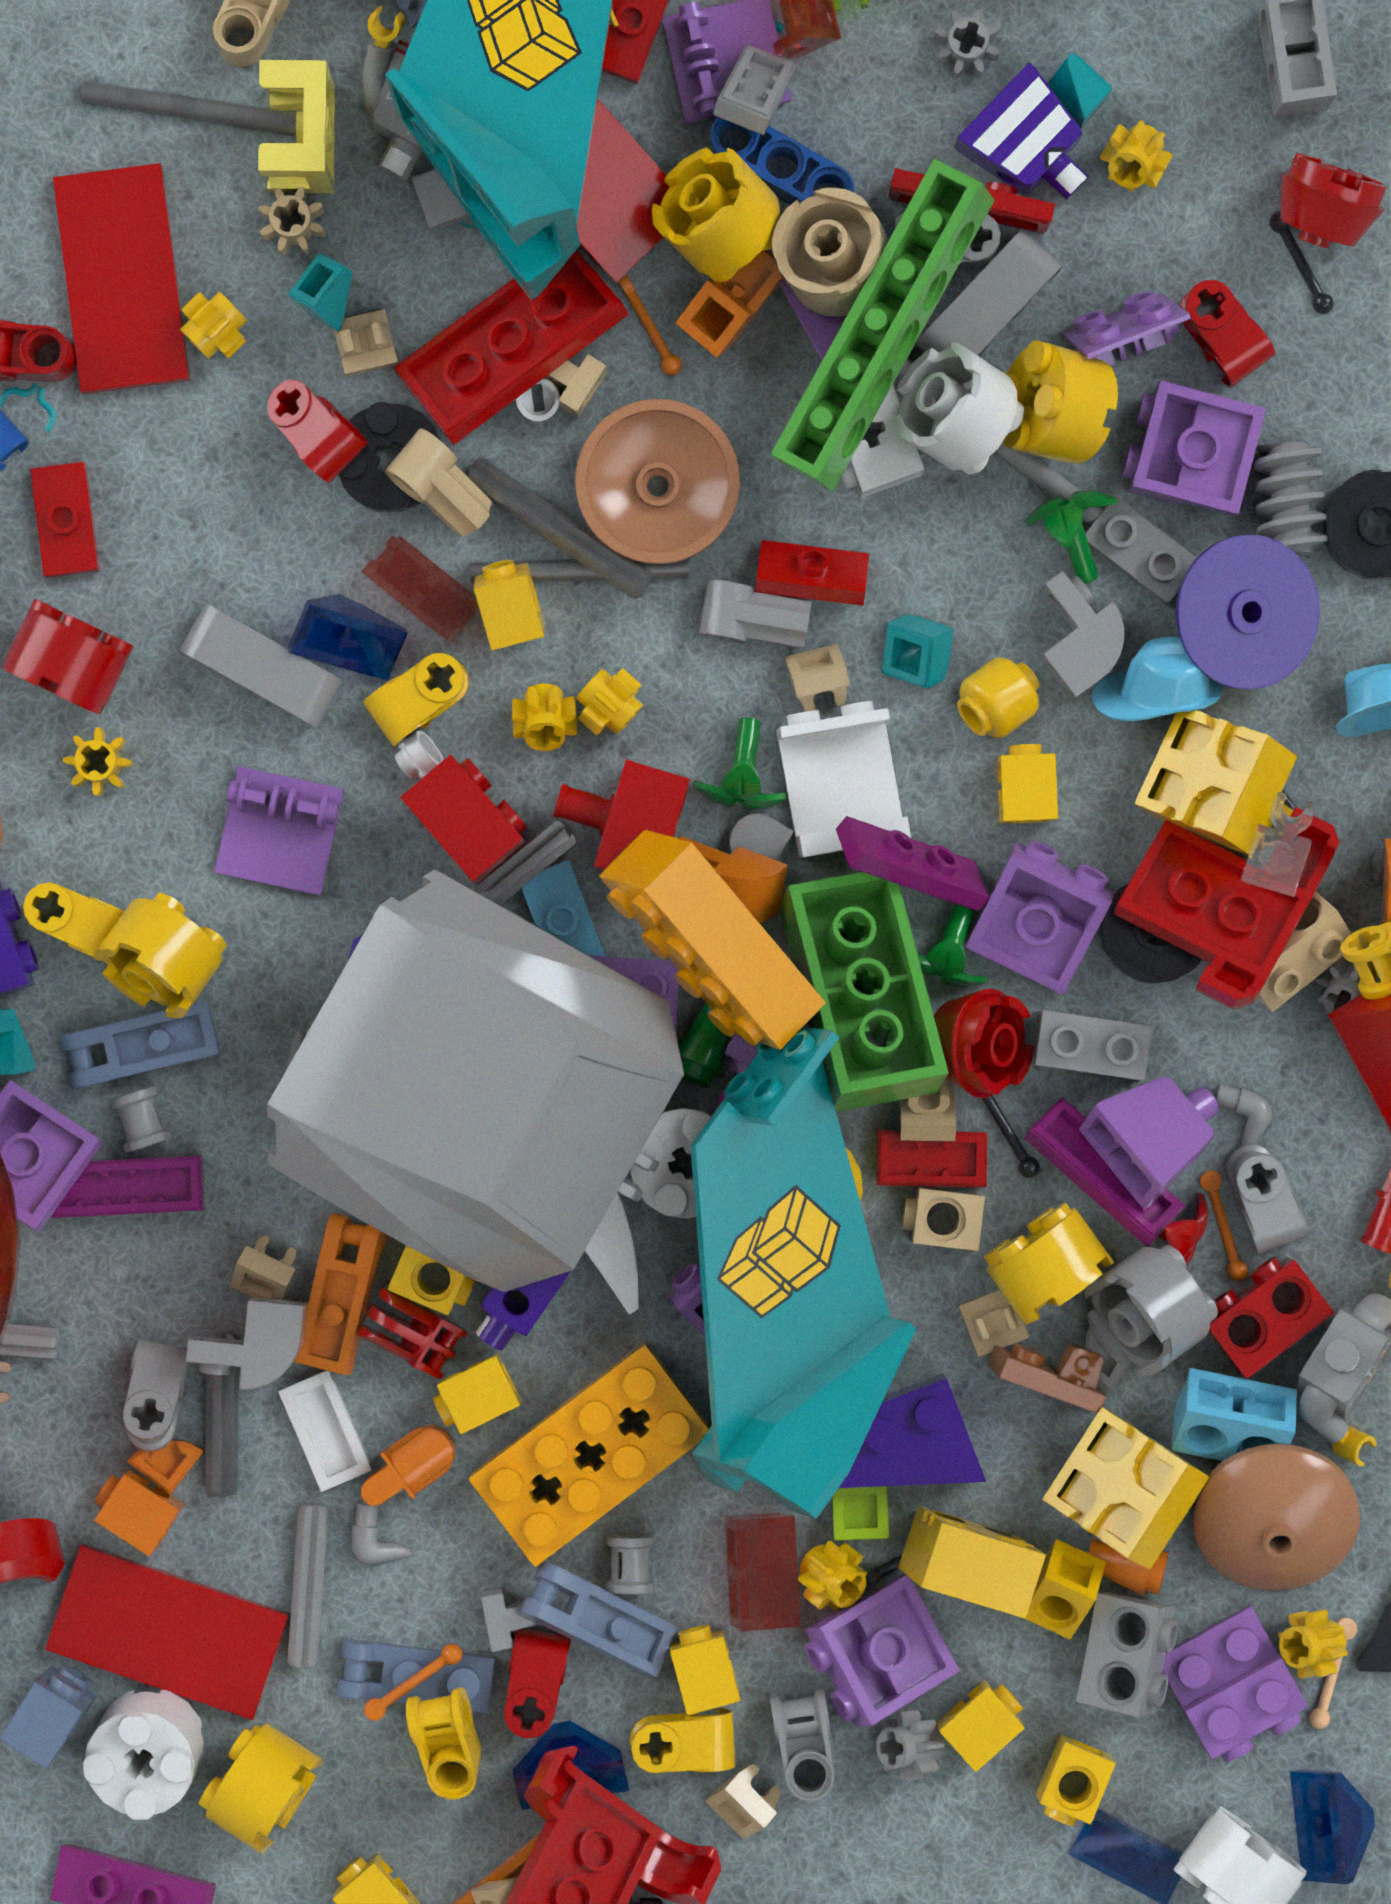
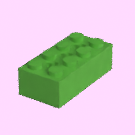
M860 872L788 885L779 910L792 962L826 1002L808 1021L809 1028L832 1030L840 1037L823 1060L836 1112L937 1093L949 1073L899 884ZM841 933H846L849 941L845 940ZM854 984H859L862 992H871L872 994H862L855 989ZM867 1036H872L876 1044L884 1043L885 1046L877 1047L874 1044H871L868 1041Z

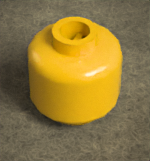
M1004 657L991 659L961 683L959 689L960 700L957 702L958 712L965 724L975 734L979 736L988 735L993 738L1006 737L1036 714L1039 708V699L1036 692L1040 686L1038 678L1025 663L1019 662L1016 664Z

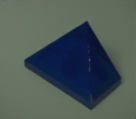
M341 594L306 601L287 650L290 654L388 681L408 632L402 626Z
M571 1720L554 1723L513 1769V1779L521 1809L532 1808L525 1799V1791L543 1755L546 1752L567 1746H575L578 1749L571 1762L613 1794L630 1791L621 1750Z
M1317 1770L1290 1771L1300 1865L1307 1871L1302 1881L1345 1885L1353 1883L1375 1828L1373 1808L1342 1772Z
M1100 1808L1097 1809L1091 1825L1084 1823L1069 1852L1070 1856L1161 1904L1168 1903L1181 1878L1173 1869L1180 1861L1179 1858L1183 1852Z

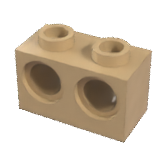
M1317 891L1313 895L1257 997L1272 1013L1343 957L1340 947L1342 942L1351 935V932L1337 909Z

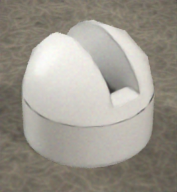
M546 377L537 383H542V398L545 410H534L532 388L516 399L519 411L530 420H546L553 416L559 407L558 400L560 394L554 382Z

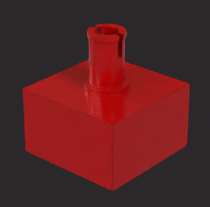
M626 759L616 793H612L610 798L572 788L563 783L553 817H560L600 830L599 836H602L594 868L602 873L644 830L671 837L675 836L689 790L690 778Z

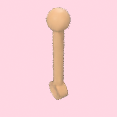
M1344 1617L1336 1623L1340 1626L1343 1625L1347 1645V1641L1356 1635L1357 1625L1352 1619ZM1343 1656L1334 1661L1337 1673L1326 1676L1318 1706L1309 1714V1722L1316 1729L1326 1728L1330 1723L1328 1707Z

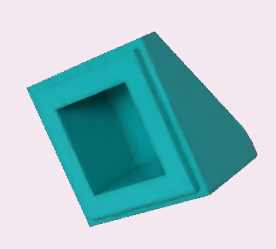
M1072 52L1048 83L1080 129L1102 107L1112 91V85L1080 56Z
M320 252L290 290L288 297L313 318L339 332L344 319L353 272L348 267Z
M902 615L888 622L881 674L926 689L942 682L949 669L954 628L913 615Z

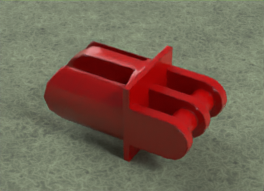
M382 1287L378 1296L394 1308L414 1317L412 1322L410 1323L379 1306L372 1305L367 1312L368 1317L391 1332L401 1336V1343L365 1324H360L357 1336L404 1359L414 1369H420L441 1380L445 1374L441 1371V1368L448 1357L454 1359L456 1352L452 1349L459 1337L466 1338L469 1332L433 1312L426 1306L423 1308ZM441 1327L445 1328L439 1341L435 1340ZM429 1348L433 1349L427 1362L423 1361Z

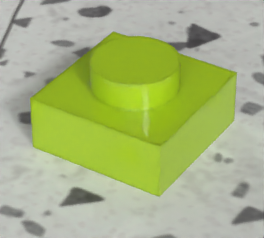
M887 1486L837 1489L832 1496L834 1541L889 1538Z

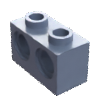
M63 1665L60 1671L51 1666L34 1682L2 1733L0 1740L47 1769L63 1751L80 1724V1719L87 1713L97 1697L96 1693L88 1689L91 1680L70 1666Z

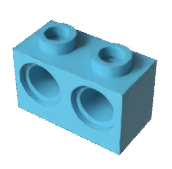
M1189 1368L1175 1405L1171 1451L1224 1461L1238 1452L1267 1444L1290 1445L1296 1430L1297 1390Z

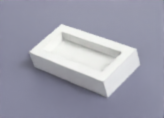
M325 1370L278 1391L321 1492L372 1471V1465L332 1372Z

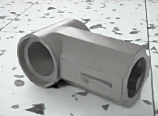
M708 580L698 635L711 639L712 635L733 638L734 643H746L747 640L804 649L812 602L780 595L755 592L754 587L740 583Z

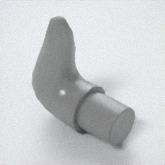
M1222 1084L1219 1085L1216 1096L1218 1106L1235 1110V1113L1247 1117L1242 1132L1241 1145L1256 1144L1271 1123L1273 1117L1272 1105L1264 1096L1242 1087L1240 1090Z
M357 1503L355 1525H352L351 1530L352 1550L356 1558L365 1565H376L410 1557L412 1554L411 1549L405 1545L394 1542H379L377 1540L379 1528H376L379 1506Z

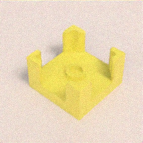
M259 60V84L262 88L268 89L270 93V109L297 111V143H262L259 145L258 171L261 176L269 177V180H267L268 192L275 193V189L279 188L283 193H296L301 186L305 188L306 193L334 194L335 84L327 62L320 60Z

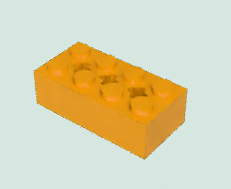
M644 830L599 875L600 879L611 890L607 895V899L612 906L627 919L635 918L645 930L641 935L643 942L658 957L662 959L668 957L679 970L674 975L677 982L693 997L698 999L701 996L712 1009L708 1013L709 1019L728 1037L737 1034L753 1046L761 1043L781 1050L826 1003L692 842Z
M644 1341L471 1472L468 1480L532 1565L537 1567L700 1443L710 1429V1425L648 1343ZM628 1407L635 1413L644 1409L649 1417L644 1419V1425L647 1429L640 1433L635 1428L625 1431L620 1425L625 1421V1416L621 1412ZM586 1441L590 1446H594L597 1443L603 1445L605 1450L600 1453V1458L603 1462L597 1466L591 1461L584 1464L579 1462L577 1456L581 1454V1449L578 1447V1444ZM540 1474L546 1480L554 1476L557 1477L561 1483L556 1487V1492L559 1496L551 1499L547 1494L538 1497L533 1491L538 1484L534 1478Z

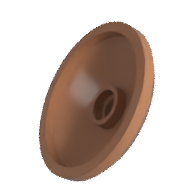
M649 399L634 402L617 409L594 428L579 455L575 474V487L583 518L593 534L604 545L619 555L636 562L670 564L699 554L713 544L723 533L731 521L738 502L740 473L736 454L729 439L710 417L685 403L667 399ZM661 477L667 481L669 488L664 495L653 496L649 493L647 485L652 478Z
M1267 1444L1252 1447L1232 1455L1211 1471L1208 1475L1210 1478L1194 1503V1532L1203 1556L1211 1566L1226 1578L1253 1589L1269 1591L1289 1590L1318 1581L1343 1562L1351 1551L1359 1531L1360 1511L1358 1500L1346 1474L1327 1457L1301 1446ZM1279 1535L1288 1537L1281 1541L1271 1540L1275 1536Z

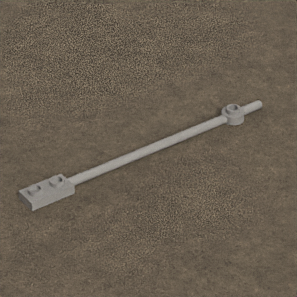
M907 358L897 376L900 380L913 363L909 358ZM1003 442L995 451V453L1052 497L1060 496L1065 501L1068 500L1072 493L1081 491L1035 455L1007 448L1003 445ZM1114 495V497L1117 498L1118 505L1086 509L1083 512V520L1090 525V528L1085 533L1089 546L1167 606L1179 591L1186 572L1197 557L1117 495Z

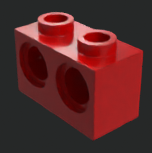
M1276 1256L1268 1259L1249 1274L1254 1283L1237 1296L1230 1289L1213 1300L1218 1314L1216 1319L1210 1322L1208 1334L1239 1375L1245 1379H1248L1335 1313L1294 1259L1287 1257L1282 1262H1279ZM1292 1282L1298 1290V1301L1291 1310L1279 1312L1273 1305V1292L1279 1284ZM1249 1315L1255 1324L1254 1335L1247 1343L1236 1345L1229 1338V1325L1237 1316Z

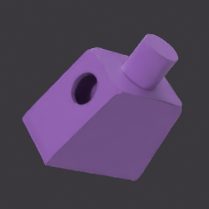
M1161 1077L1099 1102L1089 1113L1079 1131L1145 1210L1200 1157L1215 1136L1214 1131L1206 1121L1217 1115L1219 1108L1215 1097L1208 1089L1198 1087L1184 1095L1172 1079Z

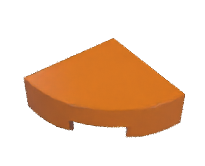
M173 1439L165 1448L155 1452L138 1450L127 1462L171 1495L205 1451L203 1448L185 1440L174 1441L180 1439Z

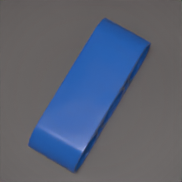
M717 117L712 124L710 130V151L713 154L727 152L719 141L724 132L732 129L744 132L750 142L745 149L735 152L767 184L778 199L789 205L796 200L800 203L813 196L814 190L824 183H832L841 189L854 192V182L845 169L771 126H768L765 134L762 135L720 117ZM777 156H784L790 158L795 163L797 170L792 176L779 179L769 173L766 165L771 159Z

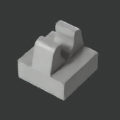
M502 1588L480 1591L491 1652L513 1648L510 1631L537 1625L519 1614L524 1600L505 1603Z

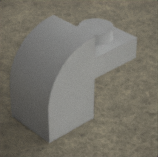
M1062 570L1045 583L1041 590L1073 632L1043 653L1039 659L1072 702L1099 682L1114 667L1121 655L1125 634L1123 619L1114 601L1095 614L1090 607L1095 602L1090 590L1078 576L1069 579Z
M252 1297L248 1300L244 1340L193 1335L188 1339L186 1362L199 1363L198 1372L212 1375H232L233 1366L241 1367L239 1389H255L268 1385L283 1375L299 1355L304 1340L308 1302Z

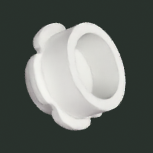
M420 730L410 737H405L398 743V747L401 750L395 754L397 764L405 775L412 780H416L419 777L422 779L444 760L432 739Z

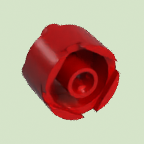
M34 598L7 653L2 669L33 685L40 686L69 702L101 715L122 674L134 645L104 632L101 641H98L103 630L66 613L62 622H60L64 612Z

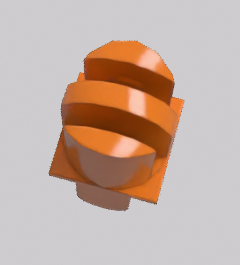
M437 1425L420 1426L407 1433L388 1448L386 1447L380 1455L387 1464L370 1475L361 1488L362 1499L371 1506H378L403 1488L411 1499L415 1498L419 1492L438 1480L450 1469L455 1458V1444L451 1435L444 1428Z

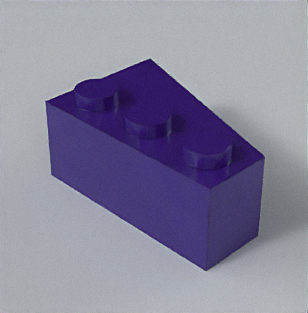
M943 1373L885 1395L851 1470L839 1488L986 1482L949 1382Z

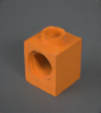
M131 1469L124 1473L121 1479L112 1474L94 1503L102 1507L94 1521L147 1556H151L162 1542L185 1504L158 1486L152 1490L148 1487L150 1481Z

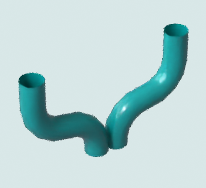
M33 383L28 389L10 387L4 390L0 395L1 408L10 395L16 394L26 397L31 396L38 390L37 400L40 406L49 413V419L44 430L50 433L56 421V411L44 398L46 389Z

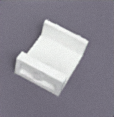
M873 701L853 703L840 707L842 716L822 720L820 719L819 710L788 715V726H782L776 730L799 859L843 851L836 828L846 816L889 831H901L911 838L908 816L902 817L885 723L890 719L888 708L874 710Z

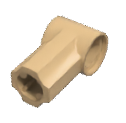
M419 429L386 468L385 473L403 492L414 500L424 503L456 535L465 537L468 533L478 530L490 516L489 510L493 502L455 465L458 460L457 457L442 441L428 431Z

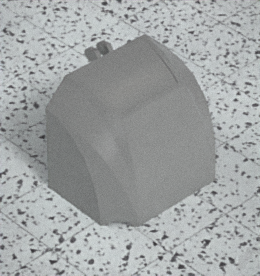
M434 869L423 876L424 887L401 902L391 897L379 905L267 1103V1117L276 1122V1146L268 1151V1165L412 1249L480 1283L506 1292L574 1270L617 1192L637 1202L640 1200L643 1191L639 1185L627 1179L626 1176L633 1164L645 1171H652L654 1173L658 1168L659 1161L641 1150L681 1081L684 1072L668 1000L511 910Z

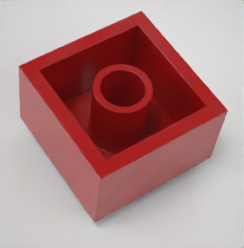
M450 754L400 798L475 885H478L526 843L520 834L528 827L505 800H502L495 806L486 796L485 792L492 785L469 758H466L459 764Z

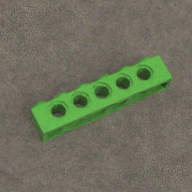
M933 159L770 454L786 468L831 492L834 491L995 201L982 182Z

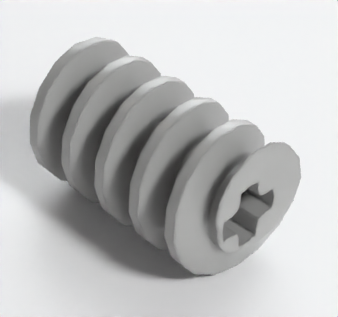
M1301 442L1272 443L1257 446L1255 451L1268 455L1256 460L1253 464V469L1257 473L1270 477L1257 482L1254 485V489L1257 494L1271 498L1259 503L1255 507L1258 516L1271 519V521L1257 528V535L1269 537L1283 543L1285 547L1292 549L1299 557L1313 555L1312 547L1326 542L1327 535L1312 532L1311 525L1326 520V514L1311 510L1310 504L1325 498V492L1309 488V482L1324 476V470L1308 466V460L1323 454V448Z

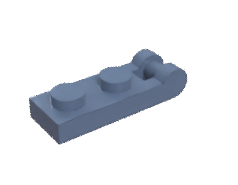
M209 1001L193 1004L183 1018L166 1017L165 1011L59 1036L63 1052H69L73 1072L68 1073L72 1090L221 1054ZM104 1043L108 1064L95 1067L90 1046Z
M547 1562L539 1564L534 1576L538 1584L532 1598H525L519 1612L523 1618L538 1625L546 1626L647 1678L658 1677L677 1626L559 1566ZM558 1591L570 1596L564 1612L552 1606Z
M348 1638L343 1639L341 1657L346 1658L344 1677H338L336 1695L349 1699L382 1698L441 1656L442 1650ZM463 1653V1657L458 1664H447L395 1702L406 1704L408 1697L419 1696L421 1700L451 1695L453 1689L463 1687L469 1697L472 1712L488 1714L495 1656ZM368 1661L384 1662L381 1681L365 1679Z

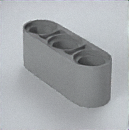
M1021 230L927 328L915 345L923 353L930 348L937 352H942L951 348V342H957L980 357L1000 336V331L1011 319L1015 320L1037 297L1036 293L1049 279L1052 281L1062 269V266L1025 231Z
M208 604L204 605L179 649V652L187 657L197 660L212 669V671L252 691L265 701L287 713H291L316 729L343 683L340 678Z

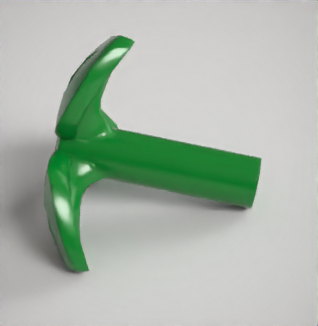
M1076 491L1070 495L1068 500L1063 501L1058 496L1044 502L1030 513L1025 522L1030 526L1036 521L1045 518L1044 524L1048 533L1060 545L1067 548L1075 575L1086 584L1096 580L1098 572L1083 528V512L1090 507L1118 505V500L1116 497L1102 492Z
M749 717L739 720L733 767L725 775L721 787L712 786L695 779L693 786L706 798L726 807H732L736 802L742 803L745 809L751 810L772 807L788 798L787 792L775 794L761 793V782L755 769L761 726L759 720Z
M958 904L954 905L941 941L929 951L927 956L918 954L923 975L926 977L938 975L941 976L943 983L960 987L977 986L987 982V976H975L964 972L966 956L963 943L976 910Z

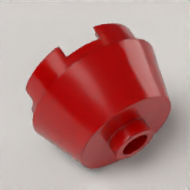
M1296 153L1289 172H1282L1280 220L1300 229L1298 238L1313 245L1329 249L1332 241L1354 247L1384 212L1385 209L1380 204L1387 187L1382 186V182L1354 170H1345L1321 162L1322 159Z
M993 988L983 989L947 1001L941 1005L936 1011L934 1019L949 1073L946 1079L970 1095L978 1098H987L994 1094L999 1095L1000 1091L1009 1084L1019 1085L1029 1070L1034 1052V1045L1025 1044L1023 1020L1031 1018L1026 1006L1019 999L1007 996L1002 991Z

